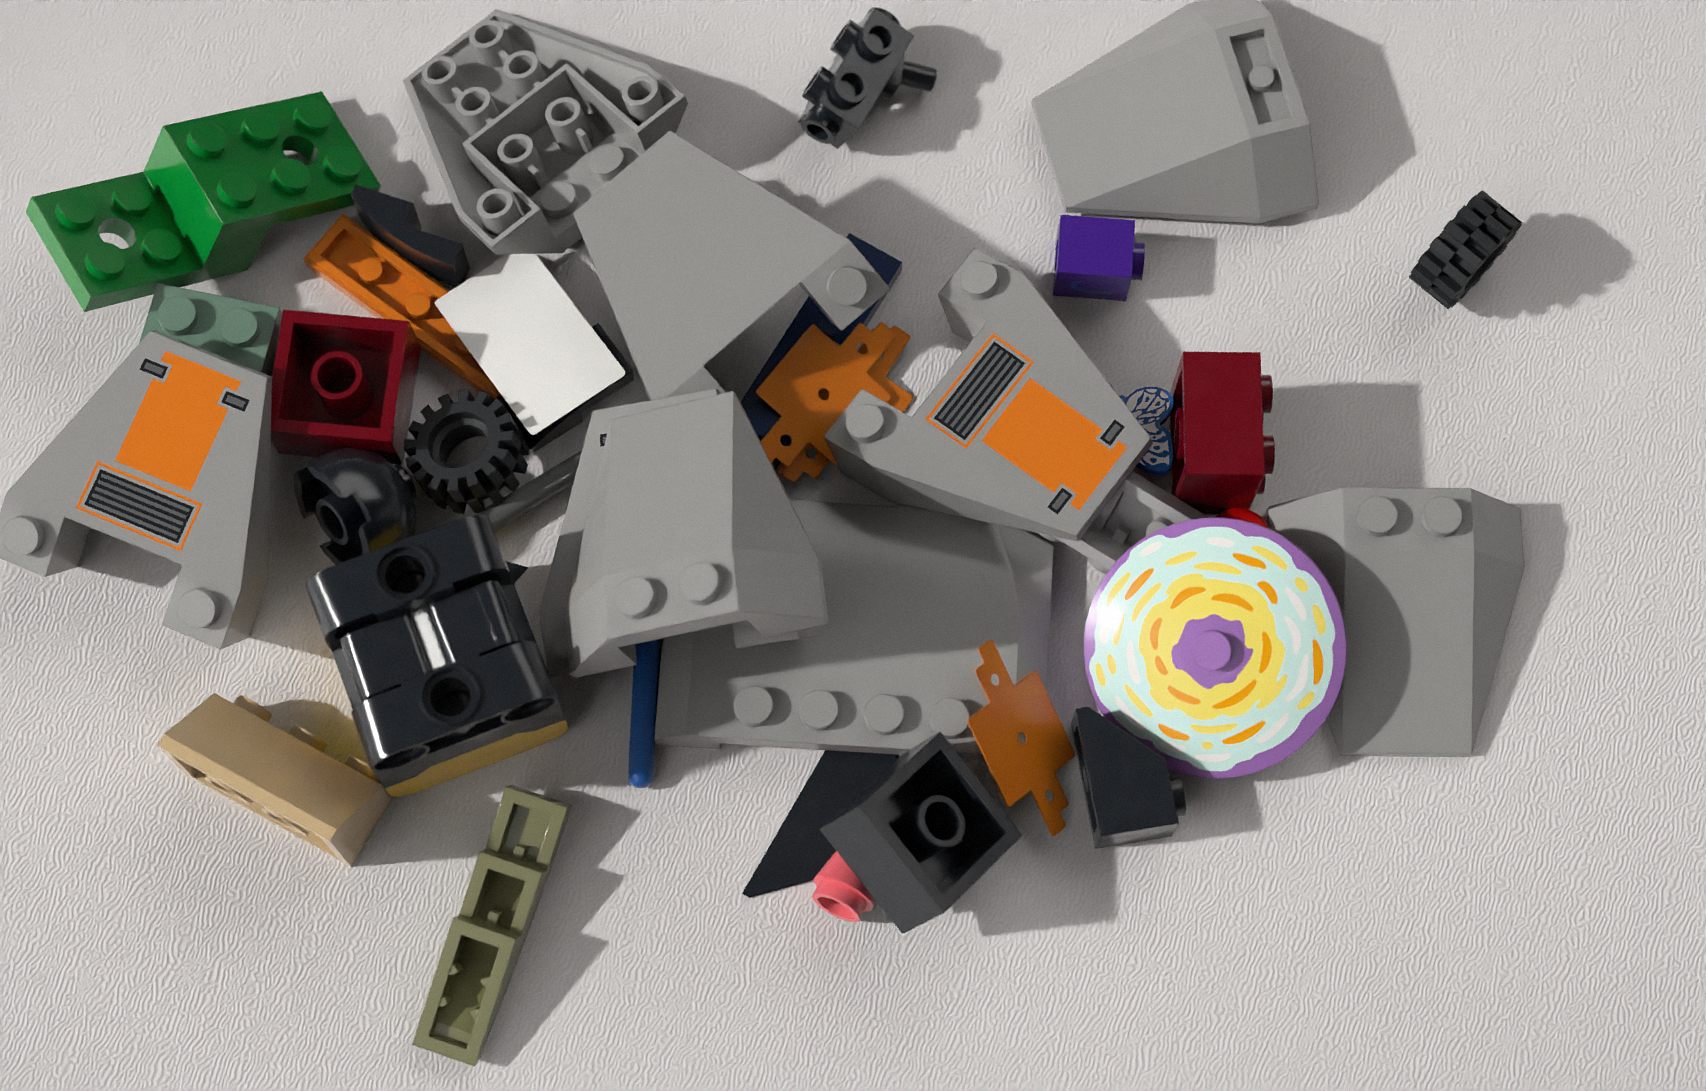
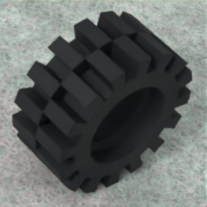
M1480 191L1470 199L1466 206L1464 205L1457 212L1452 221L1450 220L1446 224L1441 234L1435 237L1429 245L1430 248L1422 254L1418 263L1413 267L1409 278L1445 308L1450 309V307L1452 308L1456 305L1459 299L1461 300L1467 294L1469 289L1480 280L1484 272L1488 271L1494 264L1495 259L1503 253L1507 247L1506 245L1515 237L1522 222L1487 193Z
M459 390L458 402H453L448 393L438 397L442 407L434 412L429 405L425 406L420 411L426 419L425 423L421 424L413 420L408 428L415 439H405L404 451L409 456L405 458L407 468L428 497L432 498L435 504L444 510L449 505L454 513L465 514L468 503L474 513L486 511L483 500L490 498L495 506L505 500L499 492L504 486L514 492L520 485L513 473H526L528 463L523 456L529 455V448L523 438L525 437L505 406L497 398L493 401L488 393L479 391L475 399L469 390ZM478 436L487 438L484 450L474 461L462 467H447L446 462L450 453L461 442Z

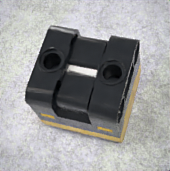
M473 515L457 519L326 568L306 581L305 587L324 640L332 651L353 709L351 715L369 765L390 796L402 797L426 790L548 743L567 731L568 725L494 529L489 517L486 515Z

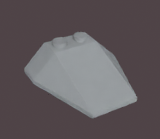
M734 391L610 419L564 612L569 674L572 677L577 678L637 665L635 644L734 622L748 620L763 637L828 624L821 561Z
M1341 487L1268 506V528L1292 541L1317 564L1334 590L1341 607L1347 638V658L1339 694L1326 718L1340 756L1470 757L1524 572L1521 508L1472 488Z

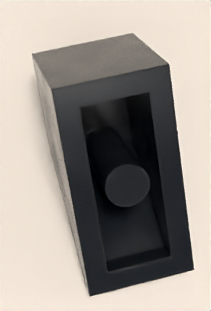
M1090 707L1075 709L1071 721V729L1095 849L1171 837L1179 824L1178 817L1186 815V801L1180 778L1169 777L1166 759Z

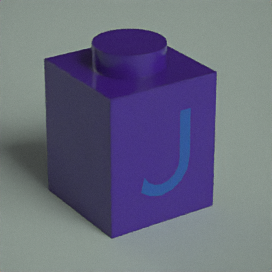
M1060 215L1055 246L1052 296L1126 301L1131 280H1142L1144 270L1145 243H1134L1135 220Z

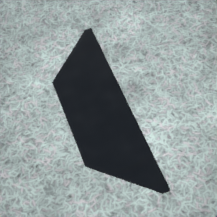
M825 750L742 894L750 898L814 880V877L836 851L819 829L896 760V755Z

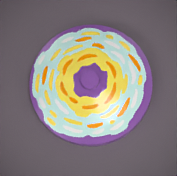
M1207 517L1175 523L1153 532L1129 548L1114 563L1099 585L1090 605L1084 633L1086 674L1096 704L1103 716L1165 758L1168 770L1200 778L1222 779L1256 773L1281 762L1300 749L1316 733L1330 713L1340 691L1347 658V638L1341 607L1334 590L1317 564L1301 548L1279 533L1256 523L1225 517Z

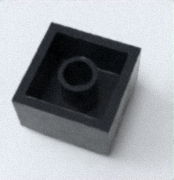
M941 732L900 755L819 829L902 934L945 913L1023 836Z

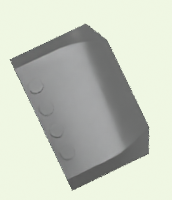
M790 500L821 561L828 624L818 626L819 636L736 648L733 626L730 623L663 638L654 739L656 745L720 749L721 744L902 755L938 732H941L962 759H976L979 766H988L967 722L968 718L989 704L975 673V669L984 663L979 654L978 647L992 639L1014 685L1036 670L1047 691L1054 546L1025 530L917 507ZM992 674L991 682L995 686L998 685L999 678L996 674ZM1020 732L1018 739L1022 744L1026 742V736L1023 732Z

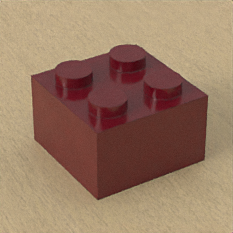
M283 310L272 375L271 442L278 453L317 457L338 448H367L385 457L392 464L403 465L405 457L404 441L408 437L421 346L410 322Z
M1183 351L1170 390V395L1173 398L1172 413L1169 416V430L1173 449V461L1170 470L1171 495L1203 514L1218 515L1232 508H1245L1249 510L1256 494L1264 493L1266 474H1273L1274 437L1273 435H1263L1264 413H1270L1272 409L1271 375H1261V352Z

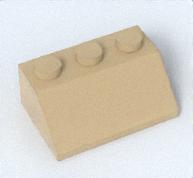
M213 693L162 736L157 746L185 775L351 867L392 801L383 785L379 784L380 780L371 770L370 765L353 756H349L345 764L323 753L328 746L323 740L296 725L292 727L289 734L268 723L272 714L267 709L242 695H238L234 703Z

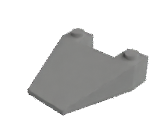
M670 130L573 212L649 400L711 389H718L721 394L726 393L704 365L798 284L828 320L840 330L845 329L890 290L889 286L849 239Z

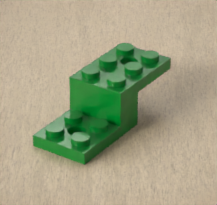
M320 91L163 125L143 172L33 196L26 209V214L84 312L153 295L157 283L184 287L246 271L249 269L270 226L354 206L351 194L355 184L375 191H379L381 185L324 93ZM283 151H294L301 154L307 159L309 165H304L293 158H287ZM99 234H116L123 238L129 247L120 249L114 244L104 242Z

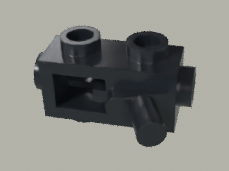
M870 8L859 24L850 19L835 38L830 47V50L837 54L829 70L821 66L802 94V97L808 103L798 122L801 124L804 132L814 140L831 144L839 149L860 129L879 95L889 100L900 85L928 92L933 89L937 76L936 68L904 60V53L915 35L903 28L893 14L882 8Z

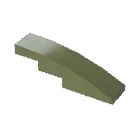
M514 785L505 786L486 848L479 852L460 913L452 919L412 1045L474 1067L478 1064L527 938L572 805Z

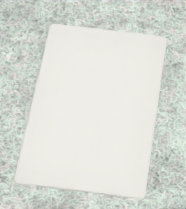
M507 254L435 301L436 307L531 435L539 433L625 375V370L536 254Z

